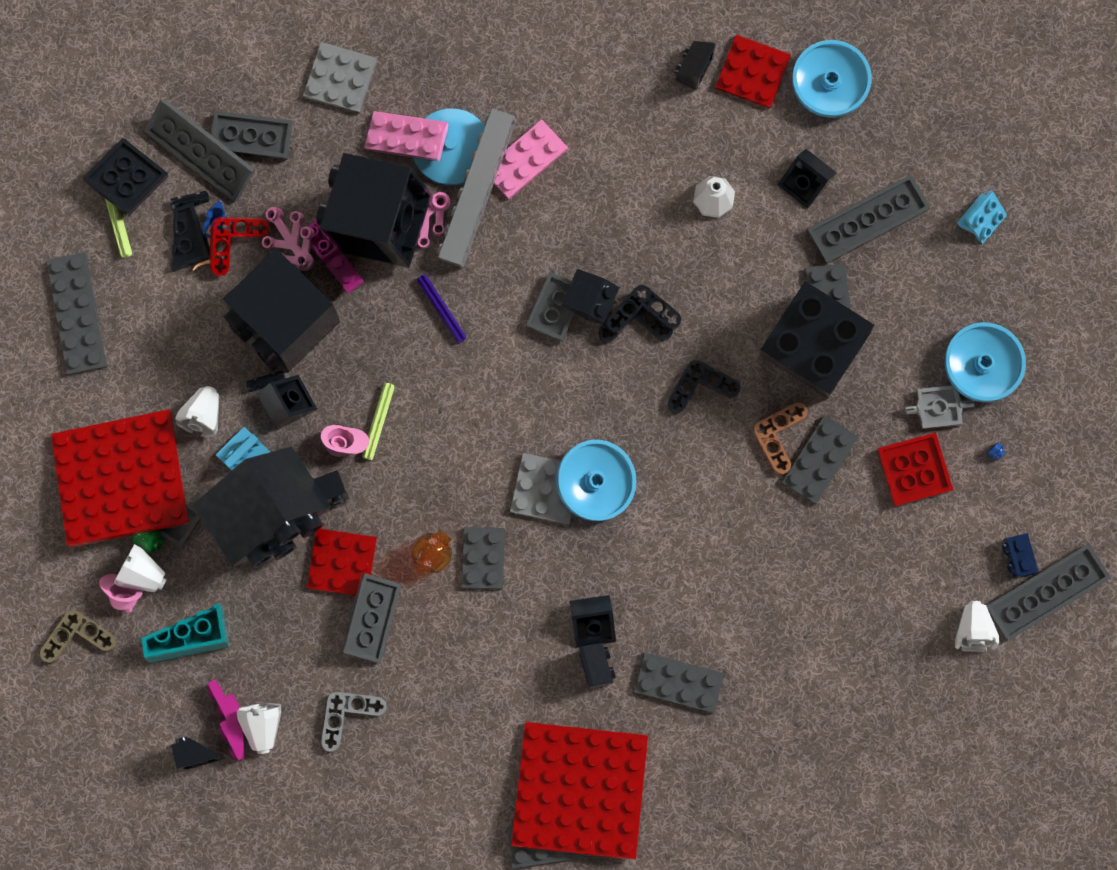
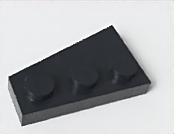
M192 202L174 208L173 263L171 266L173 272L206 261L210 257L195 204Z

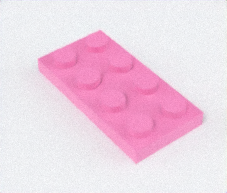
M374 111L364 148L373 152L440 162L449 124L445 121Z
M540 120L506 149L494 184L509 200L566 152L568 147L543 120Z

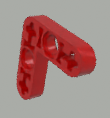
M218 217L214 219L211 223L209 268L211 272L218 276H223L229 271L231 237H263L269 232L268 222L262 218ZM222 222V224L230 226V229L222 228L220 232V230L217 229V226H219ZM239 222H244L245 229L242 232H237L235 228ZM259 223L264 226L263 229H260V232L250 228V225L259 226ZM220 241L224 242V250L217 252L215 249L216 244ZM215 255L224 256V258L220 257V263L224 266L219 271L215 268V265L219 264V258L215 257Z

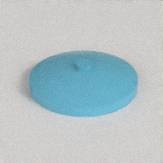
M838 40L820 41L809 46L797 59L792 75L793 89L800 103L812 113L828 118L842 117L857 110L867 98L872 82L871 69L864 55L854 46Z
M452 108L436 111L425 119L445 121L449 124L440 162L414 158L415 164L426 178L437 184L445 186L465 184L464 176L466 170L471 168L473 163L471 162V156L473 151L478 149V137L480 132H484L485 126L476 116L464 110Z
M982 322L963 328L950 341L945 353V370L950 383L960 394L977 402H995L1007 397L1019 386L1025 374L1026 357L1021 343L1013 333L997 324Z
M588 440L575 445L563 456L556 475L557 490L562 502L573 514L589 521H603L619 515L628 507L636 490V473L630 458L620 447L604 440Z

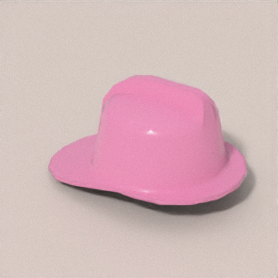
M330 425L324 428L321 433L322 443L327 451L335 457L362 453L369 445L367 434L359 429Z
M117 574L103 576L99 581V586L108 595L111 606L115 609L131 613L137 600L142 596V590L123 588L113 584Z

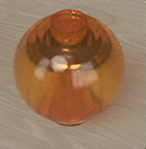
M438 530L436 534L426 533L420 536L414 542L411 550L412 560L416 564L414 568L422 574H425V572L434 574L443 571L449 565L452 558V548L449 546L452 538L441 530Z

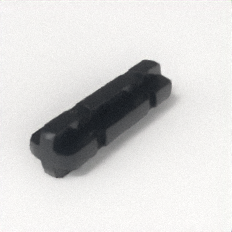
M201 191L199 194L192 193L181 196V198H171L170 203L172 209L192 202L195 205L199 204V202L206 203L209 202L210 198L207 191Z
M278 371L274 375L271 373L258 377L255 381L254 379L246 382L249 392L256 391L257 388L262 389L270 382L285 379V374L283 371Z

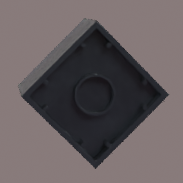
M343 153L340 165L334 164L330 170L328 184L332 190L328 203L322 202L318 208L317 224L326 236L345 254L410 268L432 193L409 166Z
M277 248L223 298L229 309L223 318L230 324V329L244 343L253 336L256 341L251 344L252 347L257 351L256 354L273 371L281 364L290 372L340 323L333 303Z
M805 281L761 347L760 356L828 399L875 325Z
M292 446L243 460L192 505L232 567L249 561L253 568L264 564L273 556L276 560H279L294 551L297 546L293 539L299 534L306 538L318 531L324 525L319 517L331 508V505Z

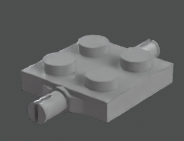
M953 385L917 389V406L905 407V414L918 413L922 430L961 426L963 424L962 410L963 408H974V400H961L958 391Z

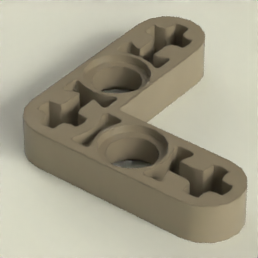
M71 610L64 615L41 648L40 657L47 663L56 662L76 633L106 652L112 651L116 647L117 640L113 634L80 612ZM76 614L78 615L76 618L77 620H79L78 623H72V625L69 627L73 629L72 632L62 627L64 624L66 626L70 624V616H75ZM93 625L96 628V633L88 637L85 634V629ZM60 631L67 633L65 642L57 641V634ZM100 631H103L101 636L105 639L111 637V646L106 645L104 648V642L100 639H97V642H94V640L99 636ZM52 641L55 644L61 646L60 649L55 647V649L53 650V658H46L47 654L45 653V651L52 650V648L54 647V645L50 644Z

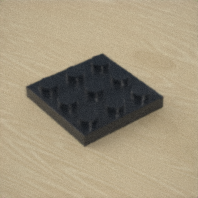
M122 138L83 177V181L129 217L168 177V173L130 142Z

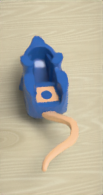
M218 201L206 213L207 217L203 225L202 234L207 237L209 246L212 221L218 217H226L222 201ZM222 222L219 226H217V229H219L220 232L223 228ZM209 259L195 265L193 271L201 265L208 264Z

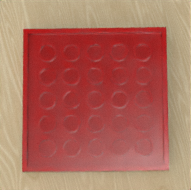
M170 409L51 434L68 548L189 523Z
M525 722L511 847L636 860L648 735Z

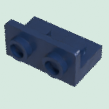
M1028 533L1013 537L1009 536L1003 539L1002 550L1004 555H1008L1009 563H1007L1009 574H1013L1014 579L1039 572Z

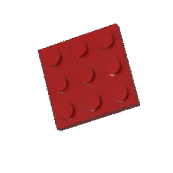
M736 34L715 89L770 109L791 54Z
M936 432L877 448L894 507L954 490Z
M327 529L316 531L307 589L356 596L361 574H372L377 537Z

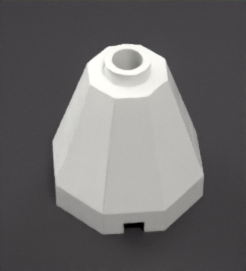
M709 176L696 185L693 203L698 207L702 215L720 218L732 209L735 191L725 178Z
M210 386L199 388L178 411L175 418L177 425L190 433H193V430L203 432L201 436L205 438L215 437L218 430L219 394L217 390Z
M134 544L113 584L123 588L155 593L157 588L160 590L163 588L167 579L163 578L165 572L141 547Z
M970 601L968 605H965L955 638V648L959 649L961 646L962 651L985 652L989 646H991V650L996 649L999 644V635L986 605L981 604L980 601Z
M265 703V706L254 704L237 710L238 721L249 745L258 754L269 753V749L274 747L281 716V704Z

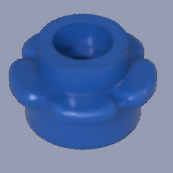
M999 442L993 445L987 452L991 457L990 460L994 458L996 460L1000 459L1005 453L1003 450L1005 445L1002 446Z

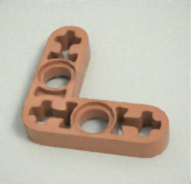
M794 403L757 422L754 427V435L772 469L778 475L788 473L791 468V462L776 434L806 418L808 410L803 403ZM796 407L799 410L803 409L802 417H799V415L793 416L791 418L793 422H790L789 416L785 413L789 411V415L794 413ZM778 416H783L786 419V424L782 427L775 424V418ZM771 420V424L775 431H772L771 427L767 429L766 435H764L763 433H758V430L760 429L759 426L762 425L763 428L767 427L770 424L768 421ZM775 443L778 451L776 453L768 452L767 444ZM782 453L783 456L779 458L782 463H787L785 470H782V468L778 469L776 467L779 464L778 460L775 459L773 461L771 457H776Z

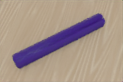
M425 274L417 278L418 284L458 344L464 342L466 335L428 277Z

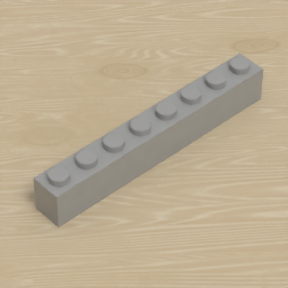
M492 109L490 114L487 113L484 121L486 125L484 132H480L478 137L477 151L474 150L471 156V162L473 163L471 168L466 170L464 180H466L465 185L460 188L457 196L459 199L458 204L453 207L451 217H453L451 224H447L444 231V236H446L444 243H440L437 251L441 261L464 268L517 121L514 115Z

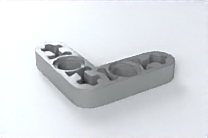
M342 692L330 694L327 700L322 734L323 748L329 752L339 749L345 712L381 716L387 710L385 700L380 697ZM336 696L343 700V703L339 704L337 709L338 711L342 710L341 715L335 712L329 713L330 709L334 710L335 704L331 703V700L335 699ZM356 698L363 701V707L359 710L352 708V701ZM366 699H370L369 704H376L377 701H380L383 709H379V712L376 713L374 708L368 707L369 712H366ZM332 716H337L340 719V724L336 728H332L328 724ZM327 729L339 731L338 735L334 734L333 739L337 741V744L333 745L332 748H329V745L325 743L326 740H330L331 736L330 733L326 734Z

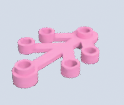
M437 192L431 197L430 206L427 209L420 238L418 239L419 247L422 249H426L430 245L428 238L429 217L435 212L436 224L433 226V232L437 236L444 234V211L450 206V198L444 192ZM442 199L444 200V204L438 205L437 201ZM438 226L442 227V231L439 233L435 231V228ZM422 239H426L428 241L427 244L424 246L420 244V241Z
M270 207L266 211V218L269 222L276 225L285 240H277L273 237L265 236L262 239V246L269 249L273 247L291 249L295 256L282 254L292 264H295L298 270L308 271L314 265V258L309 253L314 230L310 227H303L301 229L304 215L301 212L294 211L290 215V220L293 222L292 232L290 233L282 221L284 217L283 211L277 207ZM298 214V215H299V218H298V220L296 221V220H295V217H296V215ZM307 230L309 231L308 236L305 235ZM300 235L304 238L302 249L298 245Z

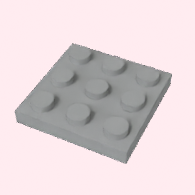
M321 42L303 97L360 114L377 58Z
M523 453L510 513L570 525L572 512L562 502L556 484L557 470L561 461Z

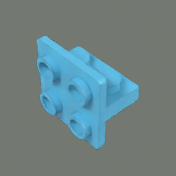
M989 191L986 195L981 193L957 223L961 228L974 233L978 241L983 244L1007 214L995 193Z
M243 427L216 456L232 471L243 460L269 453L270 451L254 434Z

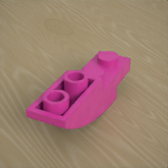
M315 220L307 226L314 230L311 246L346 292L349 294L364 282L339 248L320 229L317 221ZM308 230L305 232L306 236L309 234Z
M214 679L207 683L210 687L207 691L211 699H216L219 704L217 711L221 718H226L225 721L219 723L221 726L219 732L224 741H229L231 747L228 749L232 757L242 761L245 759L246 736L237 718V710L240 708L234 694L231 693L225 696L218 681Z

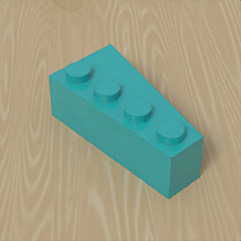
M220 602L205 611L202 610L192 617L185 620L182 619L168 628L165 627L141 638L145 660L148 663H154L229 648L224 611Z

